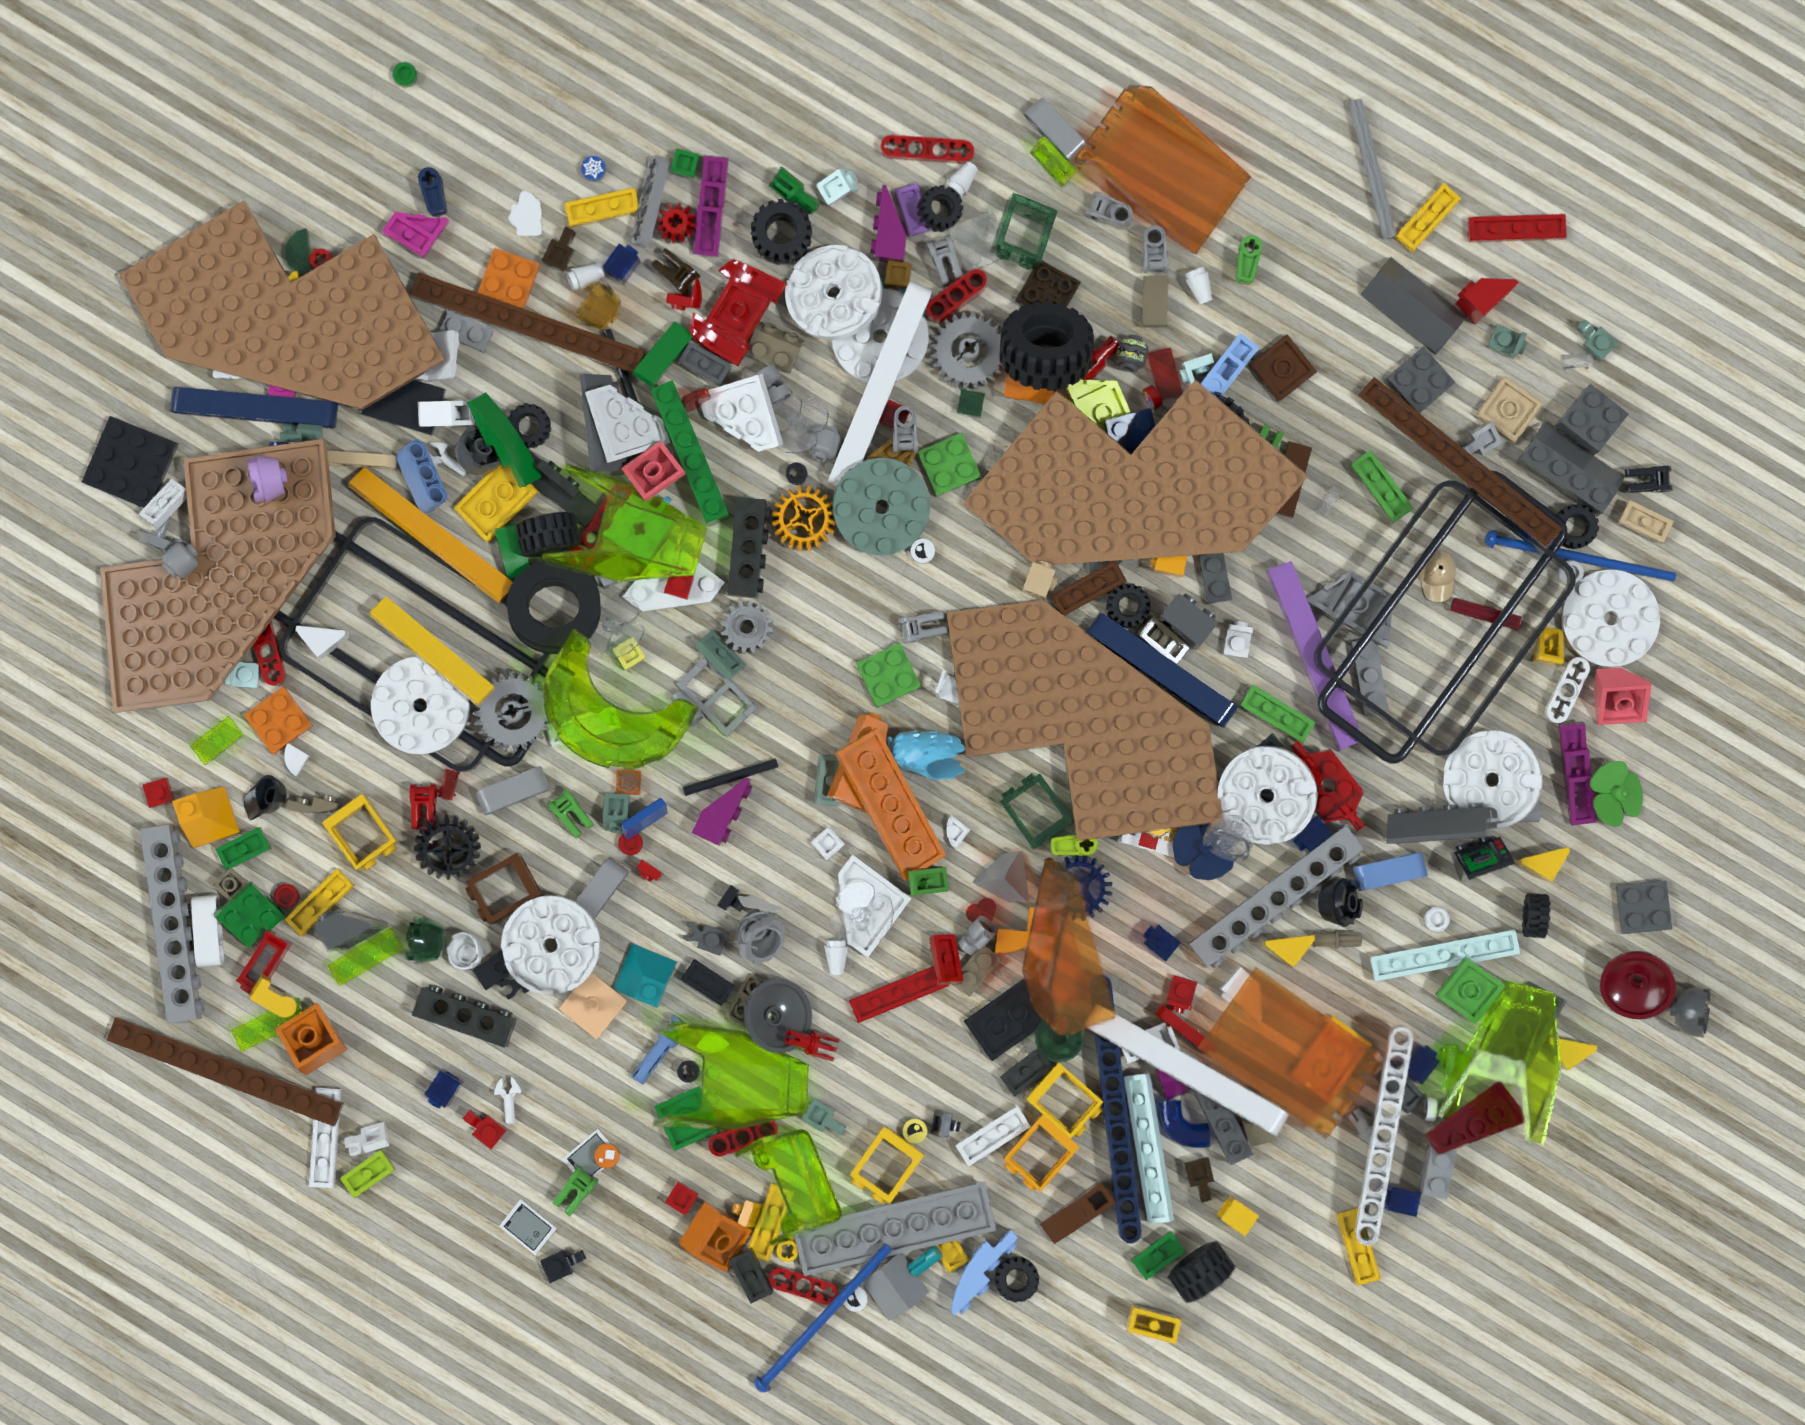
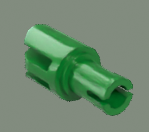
M784 167L779 168L777 174L772 179L773 181L768 185L784 200L796 202L810 215L821 204L805 192V185Z

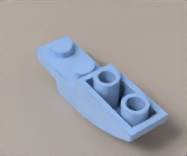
M1240 333L1201 384L1211 393L1219 392L1223 396L1260 347Z
M1011 1229L994 1246L985 1240L972 1255L970 1261H968L959 1278L953 1296L951 1312L954 1315L958 1312L961 1314L966 1312L972 1305L970 1300L976 1294L980 1297L990 1287L987 1284L990 1278L984 1272L986 1270L991 1272L1000 1263L998 1258L1004 1252L1009 1254L1017 1246L1015 1241L1018 1239V1236Z

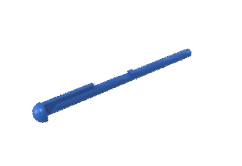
M1491 530L1485 536V543L1489 548H1493L1494 544H1500L1505 547L1541 554L1523 540L1497 535V530ZM1561 548L1556 552V555L1562 559L1671 582H1674L1676 578V572Z
M887 1243L878 1250L762 1378L759 1376L755 1378L754 1385L759 1392L765 1393L771 1390L769 1383L893 1250Z

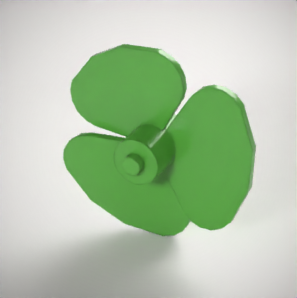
M1623 761L1608 762L1599 767L1590 779L1591 789L1594 792L1602 793L1595 796L1593 808L1598 818L1604 824L1618 827L1624 819L1622 807L1630 817H1637L1640 814L1643 803L1642 787L1638 776L1633 772H1628V766Z

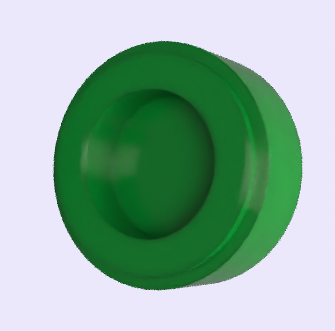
M401 62L393 69V79L400 87L408 88L416 83L418 73L411 63Z

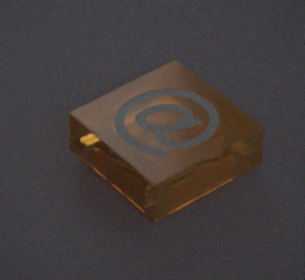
M617 770L616 794L641 795L642 771Z

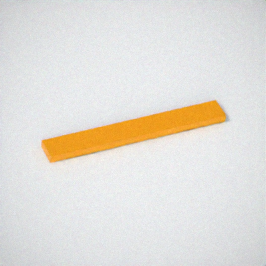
M364 467L349 482V488L500 604L508 596L510 586L513 583L509 578Z

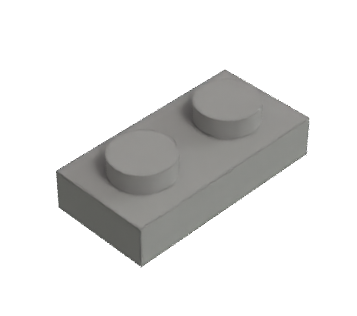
M448 311L439 331H458L460 343L485 353L494 332L489 327L451 311Z

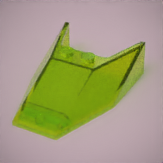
M566 464L565 469L571 476L580 478L607 496V504L595 547L590 550L543 554L542 560L547 565L616 582L695 576L707 531L705 526L657 496L645 502L633 484Z
M1506 981L1505 988L1497 996L1466 1046L1437 1116L1447 1119L1457 1111L1463 1086L1471 1075L1517 1085L1522 1090L1526 1140L1543 1144L1561 1072L1555 993Z
M672 1022L659 1028V1034L698 1053L703 1058L701 1105L698 1111L678 1116L668 1115L653 1121V1127L737 1130L807 1113L809 1064L787 1053H771L763 1050L744 1031L682 1022Z

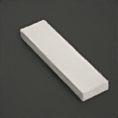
M316 1088L315 1092L341 1101L342 1089ZM340 1116L334 1127L313 1119L309 1187L335 1188Z

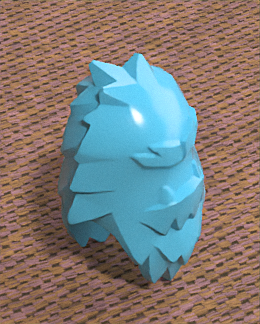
M915 730L900 732L895 738L887 737L888 748L901 771H912L920 776L934 780L955 779L957 775L963 774L965 771L964 768L959 766L960 762L951 759L958 756L957 753L965 750L961 740L954 735L937 731L919 732Z

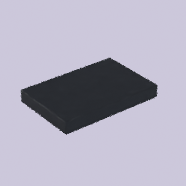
M413 380L362 411V415L432 436L435 426H419L418 402L443 401L446 389Z
M1023 978L965 1019L964 1023L991 1061H994L1052 1018Z

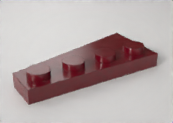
M1499 1080L1424 1136L1436 1153L1442 1155L1527 1123L1530 1119Z

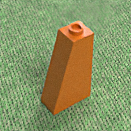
M868 712L866 715H858L847 744L873 728L879 729L886 742L888 724L881 721L882 717ZM839 764L827 797L867 814L841 764Z

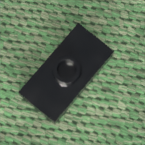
M502 950L472 970L485 990L490 989L510 975L505 965Z
M696 959L692 961L681 978L682 981L720 1006L724 1004L735 987L734 984Z

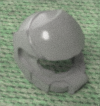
M756 910L746 914L741 919L735 935L739 943V955L758 964L770 961L778 954L784 942L785 929L775 912Z

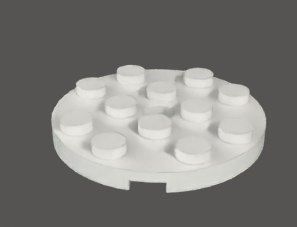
M844 245L824 246L806 254L794 266L795 269L790 279L787 280L785 299L793 320L806 333L825 340L843 339L861 331L875 317L882 300V282L873 262L862 252L850 249ZM833 287L840 289L839 294L836 296L837 298L828 296V291Z
M882 288L880 307L872 321L861 331L850 337L832 340L833 350L839 364L853 378L868 384L885 343H877L873 339V335L877 331H885L888 335L903 299V293ZM922 315L895 383L910 376L920 366L925 357L929 334L924 315Z
M1620 570L1597 571L1582 578L1575 584L1561 609V628L1570 648L1579 657L1600 667H1620L1638 660L1651 648L1660 627L1659 606L1650 588L1636 576ZM1607 612H1612L1617 616L1614 625H1608L1605 622L1604 616Z
M418 656L403 659L390 666L377 681L371 698V714L380 735L396 749L416 755L438 752L451 745L463 732L470 713L469 699ZM418 699H424L427 702V708L423 712H416L414 709V702Z
M1482 731L1466 737L1459 747L1448 756L1444 766L1443 789L1449 805L1458 804L1459 809H1466L1469 803L1483 802V807H1490L1492 829L1509 827L1523 820L1533 810L1541 794L1543 775L1536 754L1527 743L1510 733ZM1495 773L1498 775L1499 782L1497 786L1490 787L1487 784L1486 778L1488 774Z
M1258 746L1242 752L1228 764L1219 782L1218 798L1221 800L1223 818L1235 833L1248 841L1271 845L1292 839L1307 826L1316 808L1317 787L1312 772L1297 755L1276 746ZM1263 789L1272 790L1274 793L1272 801L1267 802L1262 799L1261 791Z
M548 895L527 901L514 911L503 930L501 949L509 973L519 984L536 993L554 995L578 987L591 975L599 959L601 940L594 919L583 906L566 897ZM548 938H554L557 942V950L554 952H550L545 948V941Z

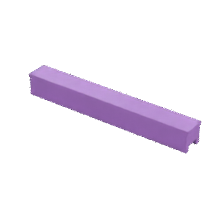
M1290 561L1274 568H1268L1266 573L1318 700L1320 692L1330 680L1316 668L1314 662L1315 649L1323 637L1293 563ZM1325 646L1321 655L1322 662L1327 669L1335 673V667ZM1337 686L1327 700L1328 707L1360 731L1344 690ZM1325 717L1338 752L1359 743Z

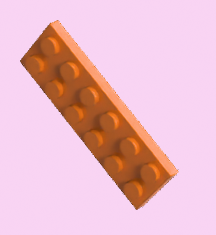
M873 728L834 752L903 880H909L908 871L924 870L946 856L878 728Z

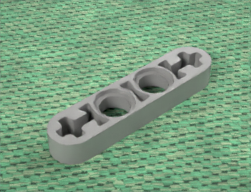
M654 155L648 164L631 237L632 243L642 248H646L651 242L669 167L668 159L658 155Z

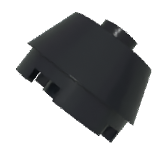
M1340 878L1324 885L1320 889L1318 909L1325 921L1342 927L1355 924V918L1361 917L1363 909V899H1358L1356 891L1359 888L1358 883L1354 880Z

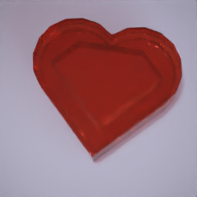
M702 388L682 396V403L686 411H692L708 401L711 395L708 389Z
M983 898L978 904H971L966 909L967 919L974 922L979 916H984L992 922L996 911V903L991 898Z

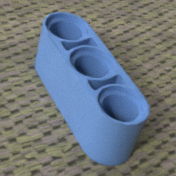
M412 440L398 451L397 462L418 508L422 512L431 513L445 503L447 493L427 447L419 440Z
M1422 852L1353 867L1356 882L1359 885L1358 891L1428 876Z

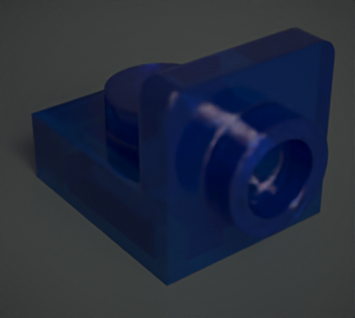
M1159 924L1155 927L1150 925L1142 936L1145 938L1142 944L1165 962L1181 943Z

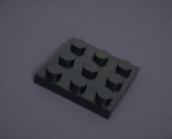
M109 416L81 483L144 508L158 494L179 444Z

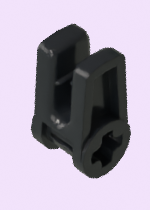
M1671 466L1626 469L1624 471L1625 478L1638 479L1647 477L1650 479V483L1635 482L1634 484L1626 485V493H1664L1673 491L1669 472L1672 471Z

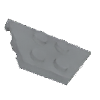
M1349 571L1316 594L1307 598L1308 603L1336 620L1366 579ZM1371 583L1342 624L1363 635L1392 594ZM1391 614L1372 638V641L1386 649L1390 645Z

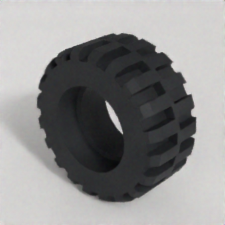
M1046 301V303L1042 304L1040 302H1033L1030 306L1027 304L1019 308V311L1017 309L1014 310L1003 322L999 352L1002 368L1015 382L1018 380L1021 385L1025 387L1031 386L1035 390H1040L1041 388L1047 389V391H1054L1055 388L1065 389L1069 384L1073 386L1086 376L1091 367L1094 345L1093 328L1083 314L1079 315L1076 309H1069L1065 304L1059 303V305H1056L1053 302ZM1047 344V345H1052V346H1056V347L1046 348V347H1041V346H1037V345Z

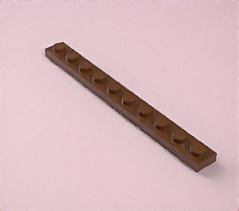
M419 272L410 293L412 297L630 373H633L646 353L638 348Z
M1373 377L1358 394L1361 400L1544 548L1547 549L1563 531L1558 524L1378 379Z
M115 1017L107 1037V1041L333 1127L336 1126L344 1102L119 1017Z

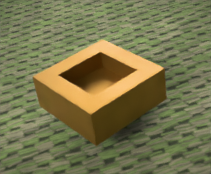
M888 260L885 286L907 289L910 282L912 263Z

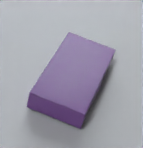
M916 183L895 190L909 237L932 231L931 227L929 229L925 227V222H920L921 216L917 215L919 210L917 204L922 197L919 184Z

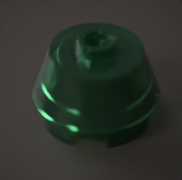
M425 915L422 917L414 916V923L410 922L407 930L406 941H408L410 952H405V959L414 961L415 964L438 960L441 950H444L446 944L443 925Z
M1053 1013L1046 1016L1037 1026L1035 1043L1039 1052L1048 1060L1066 1062L1076 1057L1081 1051L1084 1044V1031L1081 1024L1073 1016L1066 1013Z

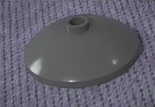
M771 979L762 982L754 988L747 999L744 1009L745 1026L751 1039L763 1050L771 1053L792 1051L797 1047L786 1045L785 1037L795 1038L786 1035V1032L792 1029L804 1034L809 1033L812 1024V1009L809 999L798 985L789 980ZM769 1013L773 1016L771 1021L768 1018Z

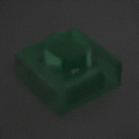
M961 389L957 414L981 418L985 393Z

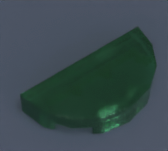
M307 228L294 233L289 238L285 248L287 263L302 276L312 271V265L309 260L311 254Z

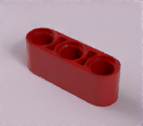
M973 269L932 298L926 306L928 320L935 324L942 323L944 319H948L952 314H955L981 295L987 286L986 274L982 270ZM973 277H978L983 281V284L979 287H973L969 281ZM954 291L961 292L963 299L955 302L950 298V294ZM938 305L943 308L944 312L942 315L935 316L931 313V308Z
M764 1117L717 1133L709 1141V1150L714 1156L721 1157L769 1141L778 1133V1124L773 1118ZM769 1122L773 1125L774 1131L771 1135L766 1136L761 1133L760 1126L762 1123ZM745 1130L749 1132L750 1141L743 1144L738 1141L737 1133L739 1131ZM717 1138L724 1139L727 1143L726 1150L717 1151L714 1148V1140Z

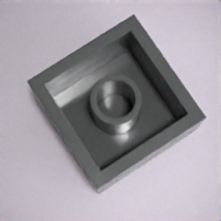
M1589 384L1557 422L1555 427L1583 449L1595 455L1603 448L1629 413L1592 384Z
M1179 593L1158 620L1193 649L1197 650L1218 622L1214 620L1216 616L1206 608L1203 611L1195 605L1197 603L1196 600L1186 593L1182 596Z

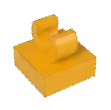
M746 1200L745 1204L734 1203L731 1212L740 1216L738 1224L755 1228L764 1204Z

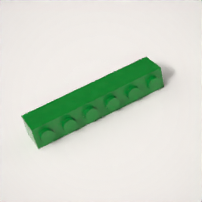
M673 380L650 389L707 526L710 527L731 518Z

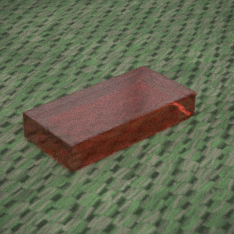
M1171 347L1148 353L1147 357L1154 385L1159 391L1162 400L1182 396L1183 393Z

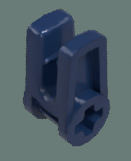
M426 167L419 172L418 181L427 210L432 217L447 214V206L442 177L434 168ZM429 176H433L434 178L432 180L433 184L431 185L427 183V181H429Z

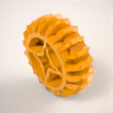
M797 486L798 494L796 495L789 489L788 494L790 498L787 499L784 495H781L780 499L784 504L782 505L777 502L774 504L780 510V512H772V517L779 518V520L772 522L773 527L780 526L775 531V535L778 536L784 533V536L780 539L781 543H785L789 539L788 547L790 549L794 547L795 543H798L797 549L800 552L803 549V544H807L808 551H812L811 543L814 542L818 549L821 548L818 540L822 539L827 543L829 539L825 536V533L834 534V530L829 528V525L836 526L835 520L830 519V517H833V511H828L832 508V502L825 504L828 495L825 494L819 498L820 489L818 488L814 494H811V486L806 487V493H802L801 486ZM810 500L817 503L820 507L805 509L799 501ZM793 504L796 515L789 523L784 524L785 513ZM799 508L806 516L807 514L810 515L808 518L810 529H808L806 524H803V521L802 523L798 522L801 519ZM824 513V524L816 534L812 526L813 521ZM803 528L810 537L800 538L794 536L789 531Z

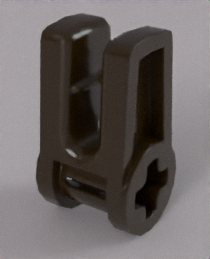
M664 248L662 256L666 259L667 263L670 262L676 267L677 271H670L666 265H663L658 260H654L651 265L678 291L686 295L688 287L696 278L699 279L701 276L690 265L680 260L667 248Z

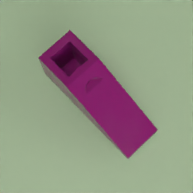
M882 185V192L877 191L876 206H880L879 216L874 215L873 230H877V238L871 241L870 253L875 254V261L888 262V260L904 262L906 234L887 186Z
M746 777L701 812L692 833L718 846L722 842L726 844L732 832L728 828L732 820L737 821L742 811V808L739 807L742 798L747 799L753 788L750 785L751 779Z

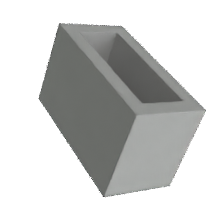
M1430 1144L1427 1145L1418 1193L1447 1200L1457 1151L1453 1150L1438 1155Z

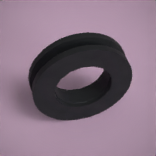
M545 560L532 564L525 568L510 586L507 596L510 626L517 638L533 650L547 654H561L575 650L586 643L598 627L601 617V601L598 587L593 578L583 568L571 562ZM552 586L568 589L576 596L579 602L578 614L573 621L555 628L543 626L536 622L529 611L530 600L535 593L543 588Z

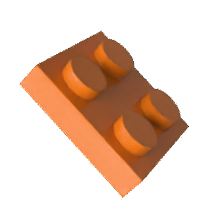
M494 248L478 293L525 309L541 265Z
M284 686L244 715L273 755L313 727V724Z

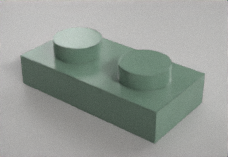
M713 630L695 645L728 681L747 665Z
M819 755L814 804L840 806V802L827 797L840 764L835 756Z

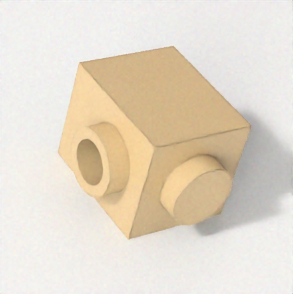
M1038 560V563L1032 562L1022 592L1045 600L1048 590L1053 591L1058 579V577L1054 576L1056 570L1051 569L1052 565L1041 560Z

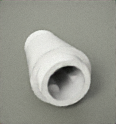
M966 162L965 165L947 179L945 189L948 186L951 187V192L954 193L956 191L958 193L957 198L965 196L978 172V168L971 162Z
M600 263L571 268V271L566 273L573 291L578 289L582 291L604 277Z
M1204 267L1185 273L1187 277L1185 281L1196 300H1198L1199 305L1213 300L1208 272H1205Z
M844 938L827 939L826 945H824L829 974L831 975L844 974L849 946Z

